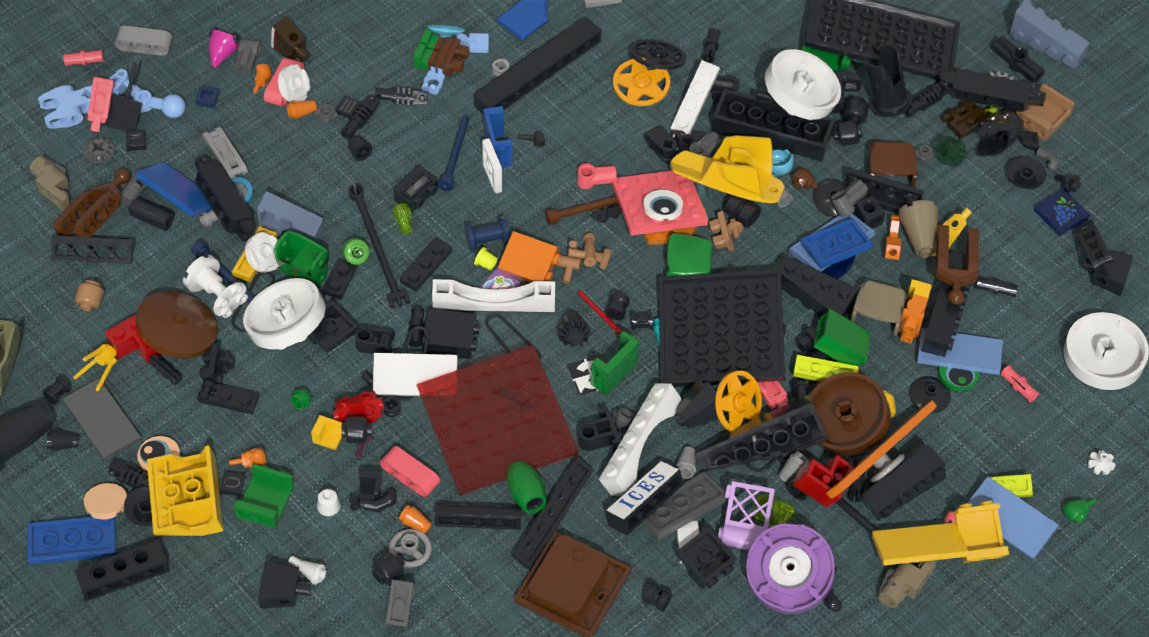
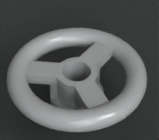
M885 453L873 464L876 468L878 467L879 471L872 476L870 481L872 483L878 482L899 465L905 456L900 454L891 460Z
M405 529L393 536L389 544V553L394 555L406 553L416 559L415 561L404 560L405 565L403 567L414 568L424 564L432 552V544L428 536L416 529ZM418 537L425 543L423 555L418 551ZM401 539V546L395 547L396 543Z

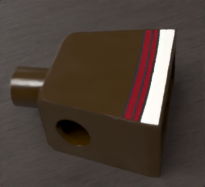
M287 16L272 26L271 47L283 57L292 60L299 58L302 62H305L309 59L311 54L306 50V37Z

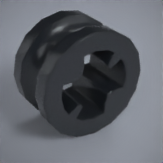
M389 396L383 400V413L386 416L396 417L400 414L401 402L397 397ZM391 404L395 405L392 409L388 408Z

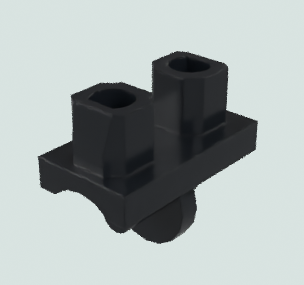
M811 327L806 329L805 335L798 340L797 347L799 350L806 352L810 349L813 353L809 357L830 361L831 357L813 347L816 333Z
M214 343L211 350L203 353V361L205 364H209V367L200 368L199 375L203 381L207 379L222 385L223 374L234 368L235 361L230 358L229 353L219 348V343Z

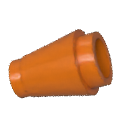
M314 100L291 101L286 106L289 118H294L295 120L317 110Z
M407 505L399 516V520L402 521L403 525L425 534L432 525L414 506Z

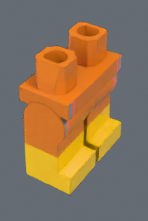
M912 279L905 305L906 308H904L899 333H902L901 341L912 344L913 338H918L932 285Z

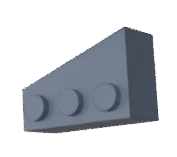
M267 191L257 208L259 226L276 232L278 238L289 230L305 236L318 244L325 231L324 219Z

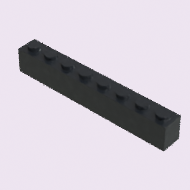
M587 17L577 21L568 30L561 32L558 37L548 41L545 46L535 50L526 59L521 60L515 67L508 69L502 76L492 80L483 89L478 90L474 94V107L482 114L483 109L503 106V110H505L600 43L602 29Z

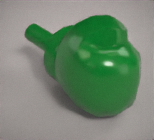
M1096 499L1069 501L1063 506V512L1070 521L1082 523L1087 517L1089 506L1095 504Z

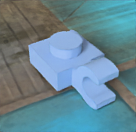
M470 33V37L464 34H457V38L461 39V45L470 47L471 53H488L489 34Z

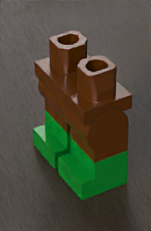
M425 29L420 44H418L413 55L414 68L431 71L432 66L436 67V73H438V68L443 69V73L446 76H451L452 72L462 73L464 61L458 60V58L468 59L470 47L461 45V39L455 38L454 40L451 37L433 35L432 31Z

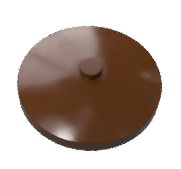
M175 291L153 293L142 300L135 315L136 329L143 341L155 351L169 357L189 359L201 356L212 347L217 336V323L212 312L202 302L184 293Z

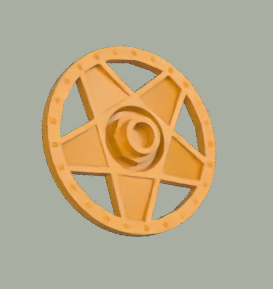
M631 59L621 64L615 71L613 87L618 97L624 102L635 106H649L661 101L667 95L670 88V76L667 70L654 69L648 71L645 65ZM632 65L631 73L620 74L625 68ZM665 78L666 85L662 92L657 83ZM618 85L628 88L627 97L620 91ZM643 95L653 98L646 101H637Z
M732 371L722 379L718 386L715 401L716 412L723 427L731 432L741 426L744 418L752 421L760 416L762 407L761 391L755 378L748 372ZM737 375L743 376L749 381L742 385ZM727 384L728 394L722 397L724 387ZM754 394L756 397V408L751 402ZM723 411L729 412V423L726 421Z

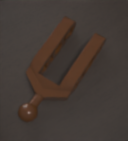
M124 168L116 171L115 179L111 183L83 191L56 218L54 222L56 233L69 235L75 231V234L79 237H91L117 210L119 200L122 198L117 187L120 184L129 182L131 178L130 172ZM78 208L79 214H78V216L76 217V216H75V211H76V209ZM97 211L98 216H97V219L95 220L94 214H95V212Z
M938 225L936 235V277L953 287L948 298L952 304L959 305L965 298L961 287L976 282L978 278L979 229L968 228L966 236V270L948 268L949 226Z

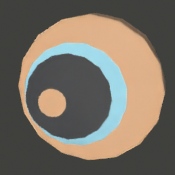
M152 437L146 440L139 448V465L147 473V459L169 454L180 456V449L177 443L169 437Z

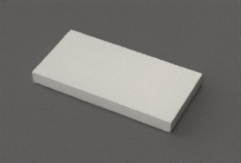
M374 353L373 391H375L376 395L456 397L457 355Z

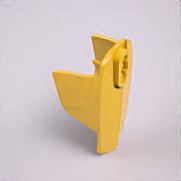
M750 136L725 137L713 158L683 151L676 155L670 164L672 171L680 176L748 200L776 203L779 202L785 188L781 180L772 176L773 152L770 138Z

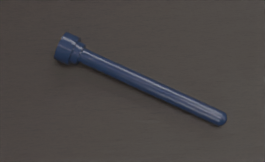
M463 116L446 172L439 179L438 187L443 191L453 190L455 183L453 173L468 126V116Z
M202 240L197 241L191 248V252L197 258L202 256L208 258V255H211L208 245ZM220 264L218 273L229 284L232 285L239 282ZM246 289L245 294L248 296L247 301L250 303L255 296Z

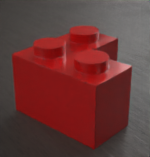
M135 315L105 331L107 344L115 349L118 359L134 350L139 352L146 363L149 362L148 359L153 354L162 355L147 345L140 337L135 325Z
M838 455L824 465L812 459L799 469L793 485L828 508L841 499L843 492L834 498H830L826 492L846 476L854 466Z

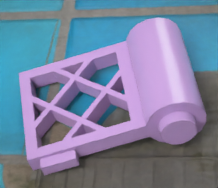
M733 481L732 485H727L725 498H729L725 525L724 528H719L718 538L725 546L750 550L757 537L768 529L775 489ZM735 488H745L750 496L739 503L734 496ZM749 489L757 490V491L754 492L753 494H751V492L749 491ZM760 491L769 492L768 502L760 506L754 495ZM752 498L758 509L748 515L741 504ZM733 499H734V500L736 501L737 505L732 508ZM765 506H767L766 514L762 509ZM740 507L746 517L739 522L731 521V511ZM761 511L765 516L764 526L754 525L750 517ZM748 519L751 524L742 523V522H744L745 520Z

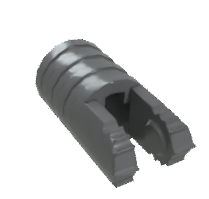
M137 171L120 193L122 198L119 201L129 207L131 201L139 198L148 186L143 182L141 185L136 183L138 180L136 177Z

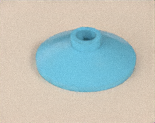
M444 25L427 26L429 30L440 34V37L444 38L465 32V29Z

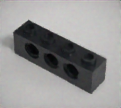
M159 540L147 542L135 549H127L121 554L105 557L93 564L82 565L79 569L75 570L85 602L169 572ZM141 560H147L144 563H138ZM125 567L124 570L118 571L119 568ZM99 575H105L102 578H96Z

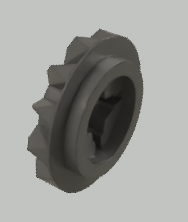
M104 136L101 138L94 137V140H88L87 144L83 145L84 156L92 163L106 162L115 153L114 144L110 139H105ZM95 147H102V150H95Z

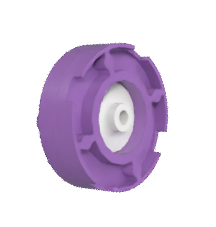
M786 523L773 526L760 534L749 550L747 556V577L750 588L756 598L769 609L783 614H800L815 608L828 595L834 580V557L826 540L810 527ZM788 567H793L794 570L789 571V570H787V568H788Z

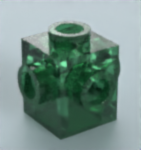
M948 135L934 147L938 159L944 165L948 164L955 167L961 164L963 159L968 156L963 141Z

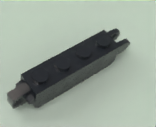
M957 69L956 73L942 71L940 74L941 87L952 90L955 99L1020 112L1028 110L1029 105L1044 106L1046 93L1033 89V84L1024 80L1017 81L1008 77H996L988 73L972 72L968 69Z
M207 156L196 158L194 164L198 172L195 184L225 231L230 234L236 233L241 241L247 242L252 237L251 233L255 230V225L252 222L254 217L252 211L248 209L244 199L239 195L219 162H211Z

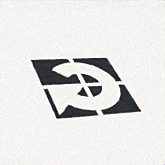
M603 354L567 364L579 396L598 391L590 385L592 362L596 358L607 364Z

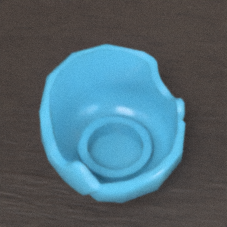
M788 149L784 151L773 150L772 174L776 176L787 174L793 167V154H790Z

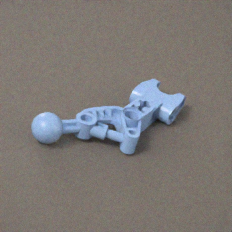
M124 69L118 70L108 79L113 80V94L121 96L128 88L129 77ZM132 84L130 95L135 101L142 103L140 113L155 108L162 110L169 118H178L185 112L186 104L181 96L171 94L164 99L152 97L149 91L142 90L139 86ZM64 85L41 95L38 100L42 109H57L44 118L47 128H64L81 123L83 121V114L88 113L92 85L76 91L72 86ZM47 99H53L52 101L44 102ZM54 119H59V120L56 121V122H50V121H52V120H54Z

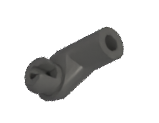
M1039 147L1036 156L1049 162L1047 164L1048 169L1057 170V166H1060V160L1054 153Z

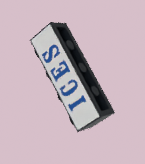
M660 461L651 468L647 474L605 510L608 526L628 536L683 486L680 469L664 461Z

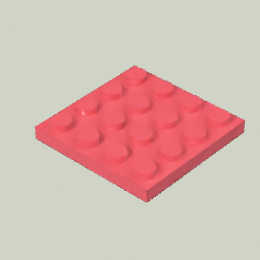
M664 171L612 179V187L631 236L708 225V217L693 181L680 176L673 171ZM656 190L675 192L683 200L682 213L673 220H669V218L663 221L652 219L644 211V198L647 194Z

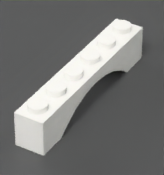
M433 279V309L555 312V282L534 281L517 288L492 290L471 287L455 280Z
M654 384L599 480L611 496H622L623 493L636 483L639 458L647 437L661 421L674 416L677 408L683 401L672 384Z

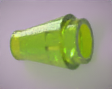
M408 204L396 205L393 208L392 215L400 232L403 235L410 234L413 231L412 210Z

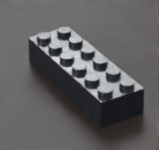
M724 88L713 116L712 132L730 137L770 138L772 148L783 151L788 149L792 154L823 162L833 134L835 119L825 116L820 119L808 120L796 115H790L776 102Z

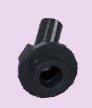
M1057 174L1055 177L1056 181L1066 183L1064 189L1068 193L1071 191L1075 193L1082 185L1080 183L1081 178L1077 175L1071 178L1066 175Z

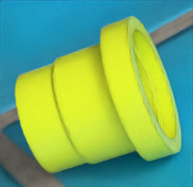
M483 247L478 253L474 265H480L491 271L496 265L498 258L488 252L487 248Z

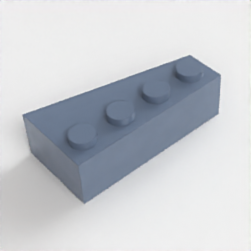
M1024 0L1015 12L1009 37L1076 69L1087 53L1089 42L1071 29H1064L1060 24L1061 22L1057 19L1052 20L1044 15L1045 11L1040 7L1038 9L1030 5V0Z

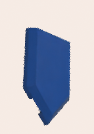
M520 0L497 17L495 21L519 40L523 41L548 22V0Z

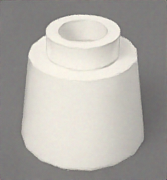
M325 489L318 495L317 510L324 516L335 515L341 506L339 498L335 491Z

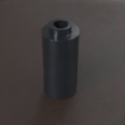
M140 198L131 201L128 211L131 217L163 231L169 230L172 226L174 213Z

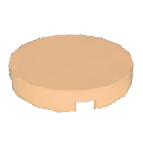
M99 484L86 493L84 497L85 511L90 513L95 519L113 518L120 511L121 513L124 511V502L127 497L126 492L117 484Z

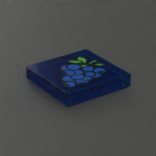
M1065 189L1034 207V211L1058 236L1063 235L1090 217V214Z

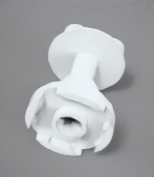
M208 255V258L204 256L199 257L188 267L186 271L188 276L183 278V284L191 292H198L204 289L209 294H216L218 298L214 304V313L217 316L228 318L233 313V310L247 300L248 296L245 294L246 286L241 282H237L226 288L222 284V278L218 275L220 267L218 260L212 255Z

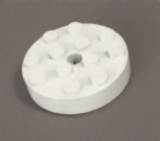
M796 49L782 51L775 56L765 72V83L768 93L790 115H796L808 120L820 119L827 116L840 100L841 87L837 76L825 62L808 52Z
M301 278L283 280L267 287L250 302L244 313L243 324L256 345L266 349L282 350L287 346L304 341L314 331L324 317L325 301L316 285L311 281Z
M1106 312L1088 314L1077 320L1070 328L1064 344V358L1070 371L1085 384L1104 390L1121 389L1134 383L1141 376L1149 356V346L1143 332L1125 317Z

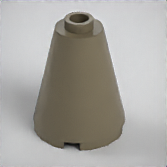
M919 200L912 202V206L907 207V204L899 209V218L916 255L921 258H928L936 250L939 209L938 205L935 206L932 201Z

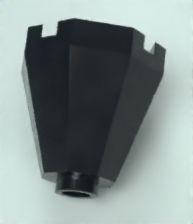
M703 377L693 385L676 410L677 416L675 419L681 427L686 426L690 429L719 419L715 402L717 392L708 381L705 383ZM723 411L724 416L727 415L728 412Z

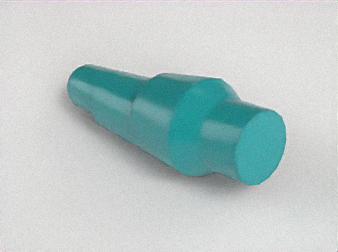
M656 318L653 320V331L660 348V318Z

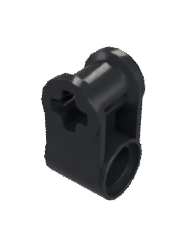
M660 126L644 135L646 144L656 153L661 161L671 163L672 159L677 155L675 151L677 142L667 130Z
M359 327L355 332V348L362 353H392L391 344L395 339V333L388 329Z

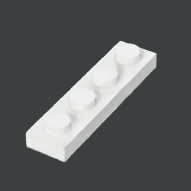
M701 61L673 121L671 131L682 130L686 134L691 133L720 71L718 66Z

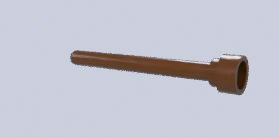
M616 196L560 211L552 208L545 210V218L550 226L557 224L561 218L618 204Z

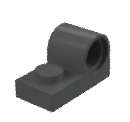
M392 580L385 624L408 627L411 605L415 597V583Z

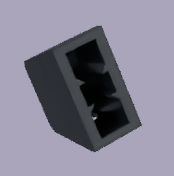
M1109 252L1114 262L1109 265L1106 263L1100 266L1101 269L1095 271L1090 259L1086 258L1082 269L1094 272L1091 283L1121 296L1133 255Z
M265 561L258 595L260 608L296 606L298 595L310 596L311 583L300 582L298 569Z

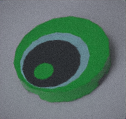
M939 366L938 369L942 383L953 391L971 390L976 386L980 376V372L945 366Z

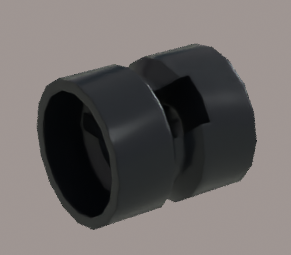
M735 195L731 196L724 208V212L735 219L737 218V222L742 223L745 228L751 227L762 211V208L755 202H749L748 199Z

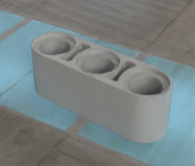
M121 26L115 40V46L122 51L165 56L169 52L173 36L164 30Z

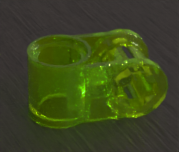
M761 495L756 501L762 506L768 502L769 495ZM773 498L769 525L773 527L780 523L789 524L791 518L796 515L795 508ZM756 504L754 507V511L758 509V506ZM761 511L754 514L757 520L765 522V516Z

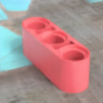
M283 58L265 90L264 101L284 107L287 101L279 90V73L287 65L297 64L301 69H304V63Z
M394 446L380 460V465L385 471L422 497H427L440 483V478L435 472L397 446Z

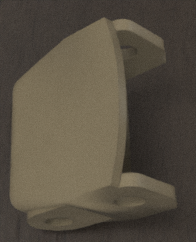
M867 280L861 285L851 321L855 323L857 313L871 319L896 323L893 335L897 336L908 295L901 288Z

